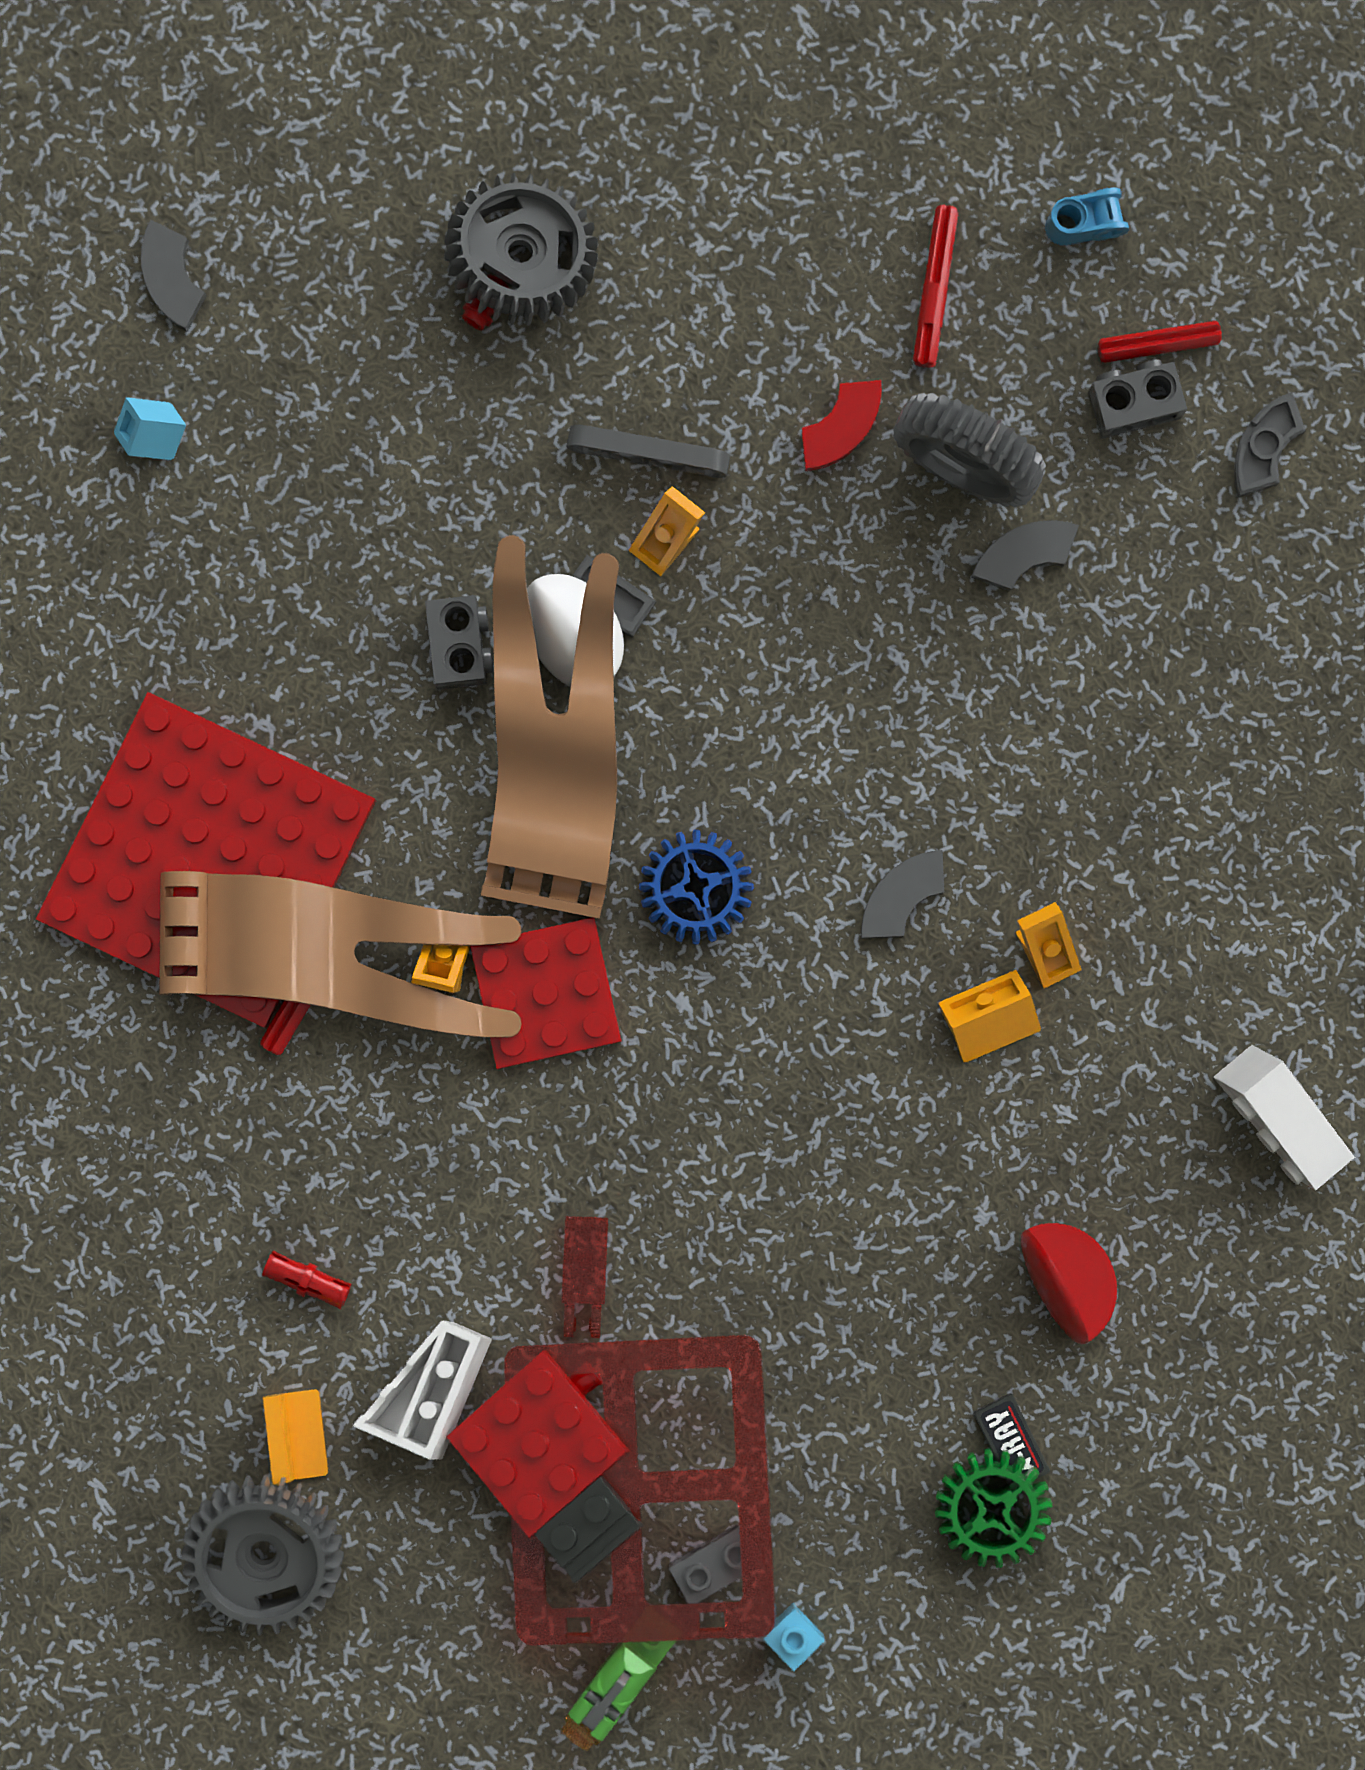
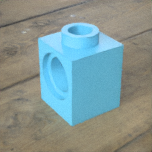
M794 1603L762 1632L764 1641L793 1671L825 1641L823 1633Z

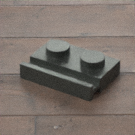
M602 1476L538 1530L535 1536L560 1567L565 1569L575 1584L637 1532L643 1524L630 1512V1508L604 1476Z

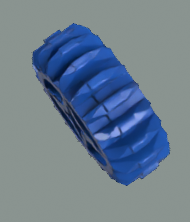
M693 830V843L687 844L684 834L682 832L676 833V841L679 846L674 849L668 840L664 839L661 841L662 849L666 852V855L662 857L655 851L650 852L649 858L657 864V867L655 869L643 866L641 873L653 878L652 882H642L639 884L640 891L652 892L653 896L641 901L642 907L650 908L655 905L657 907V910L649 916V921L655 923L664 917L667 921L662 925L660 932L666 935L673 926L679 928L676 933V941L680 943L684 940L685 931L693 932L692 943L694 945L700 944V932L707 931L708 939L711 943L716 942L717 936L714 928L720 926L724 934H731V926L726 920L730 917L735 922L742 923L744 917L735 910L736 906L742 908H750L751 901L740 897V892L748 893L754 889L753 883L740 882V878L751 874V868L744 866L737 869L735 866L742 861L744 854L739 851L729 857L726 853L730 850L732 842L728 839L723 842L720 849L715 847L717 834L714 832L709 834L707 844L700 843V830ZM699 853L711 856L718 860L727 871L721 873L702 872L698 868L692 854ZM680 858L684 870L682 881L671 886V889L661 892V880L664 872L672 862ZM689 867L692 868L694 877H697L699 882H707L708 886L703 888L702 901L704 907H701L699 899L696 898L693 892L686 893L684 888L690 886L691 874ZM732 883V894L728 904L719 914L713 917L708 901L709 895L714 890L722 888L723 885ZM673 901H688L696 908L700 921L682 919L675 915L666 904Z

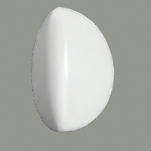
M550 574L535 579L527 588L537 653L543 665L557 679L571 687L581 608L587 583L569 575ZM614 612L613 667L615 676L622 662L624 640L620 623Z

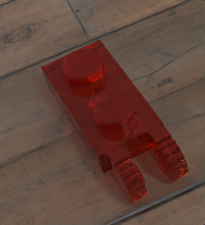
M565 1216L562 1303H565L564 1337H573L576 1331L575 1303L592 1304L591 1317L589 1318L590 1337L600 1338L602 1304H605L609 1218Z

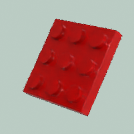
M594 917L524 932L513 943L470 946L483 1006L514 1011L521 1019V1029L517 1035L513 1037H490L497 1069L622 1042Z
M542 1351L446 1436L529 1538L534 1536L538 1530L630 1451L547 1351Z

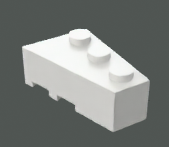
M1251 1045L1213 1077L1233 1100L1232 1103L1238 1112L1259 1131L1256 1135L1270 1152H1276L1284 1161L1280 1165L1282 1170L1296 1185L1303 1182L1317 1190L1355 1158L1282 1060Z
M441 1321L406 1362L407 1365L391 1384H387L381 1391L379 1398L364 1415L358 1418L353 1426L427 1459H443L450 1442L446 1436L455 1429L492 1338L457 1323Z

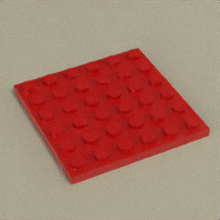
M147 692L36 920L159 978L160 873L194 871L208 874L260 875L300 880L334 888L373 809L376 799ZM174 887L173 897H197V888ZM173 927V936L196 937V927ZM172 966V976H196V967ZM196 995L264 1028L267 1027L280 1001L258 997Z

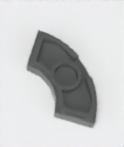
M150 219L141 248V266L145 284L161 312L175 325L188 332L206 298L205 292L193 284L186 273L185 254L189 240L187 237Z
M1293 392L1285 394L1265 406L1244 431L1237 447L1234 462V480L1238 497L1270 488L1280 483L1278 463L1281 452L1289 441L1304 434L1306 431Z
M1046 520L1014 528L998 538L985 551L977 563L971 578L1011 591L1018 578L1031 568L1047 564L1064 567L1079 525L1063 521Z
M943 850L930 851L911 857L894 867L883 877L866 905L862 919L861 939L904 937L906 920L913 908L927 897L944 893Z

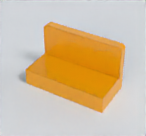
M1017 970L938 1002L942 1015L954 1035L963 1062L974 1060L1041 1030L1032 996Z
M317 1389L263 1397L273 1485L278 1484L282 1477H285L286 1483H290L296 1479L327 1475L329 1470L320 1392Z

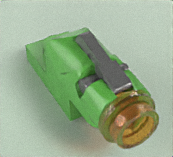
M649 1603L597 1670L595 1677L564 1717L566 1723L561 1728L562 1733L586 1752L593 1745L598 1746L654 1674L658 1664L683 1633V1629Z

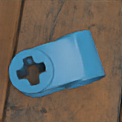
M1105 188L1089 194L1065 197L1059 200L1053 206L1045 223V231L1048 238L1058 245H1071L1090 240L1101 241L1126 234L1129 231L1128 222L1123 221L1119 199L1122 197L1121 190L1119 188ZM1060 215L1071 217L1076 227L1072 229L1062 227L1057 217Z

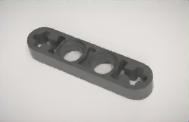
M586 425L570 426L566 446L567 449L576 453L621 461L623 457L631 458L632 463L663 468L664 464L672 465L671 470L715 478L727 476L730 454L719 449Z

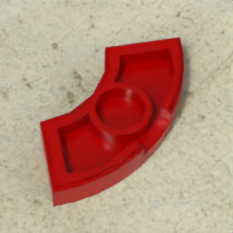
M881 380L840 383L838 400L831 413L816 424L802 427L805 472L818 470L837 463L852 453L864 440L878 414L882 393Z

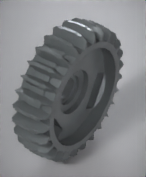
M513 173L508 184H504L497 175L493 188L482 181L479 185L478 194L469 190L466 194L465 202L458 201L455 214L449 218L448 230L444 238V245L446 246L444 260L450 262L447 269L448 276H457L454 285L455 290L467 288L465 302L468 303L477 298L480 301L479 313H482L487 307L494 309V321L502 313L509 314L510 325L514 324L517 316H524L526 325L529 326L531 325L533 315L536 314L545 324L548 321L550 310L560 318L564 312L565 305L573 309L578 299L577 296L583 297L588 288L587 284L592 282L595 273L594 267H596L598 261V253L595 252L598 246V238L592 236L594 223L585 222L587 209L574 210L577 197L574 196L568 200L563 199V186H560L555 192L549 190L548 178L543 181L541 186L535 185L532 174L528 175L525 183H519L516 174ZM520 208L518 211L487 224L483 219L487 215L499 210ZM559 235L566 236L573 253L571 270L558 269ZM521 245L530 251L532 257L527 262L519 263L509 256L508 250L513 246ZM483 267L516 287L517 290L495 283L481 270Z
M921 393L912 396L905 407H903L893 428V436L895 441H897L898 447L904 450L906 456L913 458L914 464L924 467L925 472L932 473L938 477V481L943 480L950 484L952 488L956 487L964 491L966 495H974L980 501L986 499L993 505L997 503L1004 507L1026 505L1031 500L1033 494L1036 493L1045 474L1046 465L1042 455L1036 452L1037 450L1034 445L1027 443L1026 437L1015 433V428H1009L1001 423L1002 419L996 420L989 416L987 411L983 413L975 409L972 404L970 406L965 405L958 398L953 401L945 395L938 397L934 393L927 395Z
M266 1474L263 1476L259 1486H255L251 1476L248 1475L245 1478L242 1489L233 1480L228 1484L226 1493L217 1488L212 1494L211 1501L204 1499L198 1509L199 1512L193 1514L189 1522V1528L186 1530L183 1542L186 1545L182 1550L181 1559L187 1561L183 1568V1575L192 1576L188 1585V1591L201 1590L197 1604L201 1605L210 1602L212 1604L209 1613L210 1617H213L219 1611L225 1614V1627L233 1619L240 1621L241 1633L245 1632L249 1624L256 1625L259 1636L262 1634L265 1625H271L277 1635L284 1621L292 1630L297 1627L299 1616L309 1622L312 1619L314 1609L322 1611L325 1607L326 1598L333 1596L336 1588L335 1584L339 1581L342 1572L340 1565L343 1562L344 1551L339 1550V1548H341L343 1539L342 1535L334 1534L337 1528V1519L325 1520L329 1510L328 1505L317 1509L314 1507L317 1497L316 1493L311 1494L306 1499L301 1497V1483L292 1491L285 1489V1477L280 1479L277 1487L270 1486L269 1477ZM273 1512L282 1514L296 1522L307 1533L308 1537L305 1540L276 1518ZM214 1528L228 1530L222 1566L213 1565L210 1557L209 1546ZM259 1541H267L275 1547L276 1556L269 1560H262L254 1554L252 1546ZM294 1585L298 1589L296 1593L283 1598L258 1599L259 1596Z

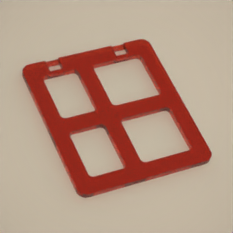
M749 1335L527 1345L512 1348L504 1360L505 1384L542 1351H547L566 1374L596 1373L601 1376L603 1380L604 1420L630 1450L602 1476L630 1508V1512L638 1521L641 1522V1508L646 1503L733 1500L737 1503L743 1596L740 1601L679 1604L648 1603L645 1598L641 1527L611 1553L613 1602L610 1606L553 1608L547 1603L544 1545L535 1535L529 1538L511 1516L515 1621L519 1639L528 1645H562L574 1643L761 1638L768 1635L776 1624L763 1362L762 1349L759 1342ZM713 1367L729 1369L732 1378L735 1465L732 1468L643 1471L639 1467L635 1375L639 1371ZM724 1612L725 1627L701 1628L700 1613ZM590 1617L591 1632L567 1633V1618Z

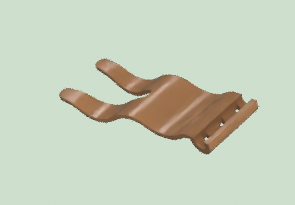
M515 535L504 537L498 544L493 575L494 693L498 779L491 841L487 858L488 867L481 891V896L599 919L608 882L617 801L613 620L619 563L609 553L597 555L592 562L581 608L569 707L567 712L563 714H554L546 707L527 592L526 546L524 541ZM506 866L515 868L511 890L501 888ZM544 873L553 875L549 897L539 896ZM582 881L592 883L587 905L578 903Z
M194 871L160 873L159 995L195 994L277 999L339 1010L448 1034L472 1037H513L521 1029V1019L516 1012L464 1001L396 978L359 963L354 953L356 945L362 941L459 946L513 943L521 936V926L511 916H482L433 909L294 879L260 875L208 874ZM173 888H197V897H173ZM173 927H196V937L173 936ZM172 966L196 967V976H172Z

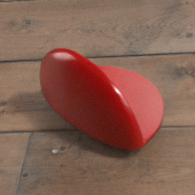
M1046 1223L1024 1230L1021 1234V1249L1026 1267L1039 1296L1054 1320L1072 1340L1079 1344L1088 1343L1106 1327L1116 1305L1117 1281L1108 1255L1090 1235L1070 1225Z

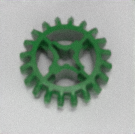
M985 1449V1462L978 1463L975 1454L971 1452L967 1455L970 1468L966 1470L958 1461L953 1464V1469L959 1476L958 1479L950 1475L942 1477V1483L951 1491L940 1490L936 1492V1499L948 1504L935 1509L936 1518L950 1519L939 1526L940 1534L948 1535L955 1532L948 1541L950 1549H956L964 1543L965 1546L961 1553L962 1559L967 1561L971 1558L974 1551L979 1552L977 1562L981 1567L986 1565L988 1555L994 1556L996 1568L1003 1567L1002 1555L1009 1554L1013 1564H1017L1020 1562L1017 1549L1022 1547L1029 1555L1035 1552L1032 1543L1028 1540L1030 1537L1040 1542H1043L1046 1538L1043 1531L1037 1528L1036 1525H1051V1517L1039 1511L1052 1508V1501L1050 1498L1037 1497L1048 1490V1485L1045 1481L1032 1484L1039 1475L1036 1467L1028 1469L1024 1474L1022 1473L1026 1463L1025 1458L1022 1456L1016 1458L1013 1466L1008 1465L1010 1460L1008 1450H1002L1000 1460L996 1462L993 1461L991 1449ZM989 1475H999L1013 1480L1010 1485L1006 1483L999 1489H991L977 1479ZM967 1488L977 1502V1507L970 1515V1520L962 1525L957 1514V1507L960 1496ZM1025 1491L1029 1498V1512L1025 1523L1019 1528L1010 1514V1509L1018 1501L1017 1496ZM983 1497L987 1501L990 1500L993 1504L1001 1501L1000 1506L1004 1520L994 1512L985 1515L987 1511ZM994 1527L1010 1537L998 1541H987L975 1537L974 1534L976 1532L980 1534L985 1529Z

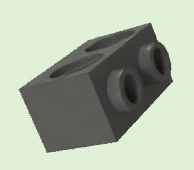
M1151 360L1136 367L1137 371L1121 374V370H1112L1096 377L1097 381L1092 383L1088 393L1101 439L1182 419L1187 411V406L1174 362L1162 364L1161 360ZM1149 384L1162 386L1166 391V398L1162 400L1153 399L1147 393L1146 386ZM1110 394L1120 395L1126 402V408L1122 410L1112 409L1106 402V396Z
M476 595L425 601L433 678L436 689L444 690L487 685L486 673H493L494 667L491 647L483 648L481 632L489 631L486 606L478 607ZM455 613L468 615L470 618L468 626L462 631L450 630L447 627V621L451 615ZM460 654L471 655L474 658L473 667L465 673L454 671L451 665L456 656Z
M742 1520L670 1562L669 1570L691 1607L766 1563V1559L745 1521Z

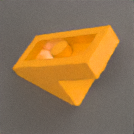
M672 486L664 493L628 551L659 576H662L700 529L697 525L705 512Z
M1056 902L1017 920L1020 930L1016 931V935L1043 988L1081 971L1063 912Z
M424 944L411 983L451 993L460 991L463 966L470 946Z

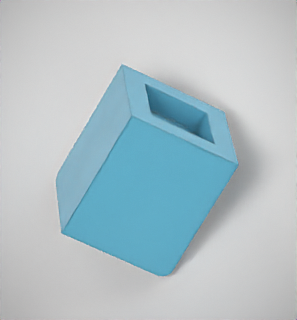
M126 397L114 430V435L128 456L172 460L177 452L186 424L174 406L169 402Z

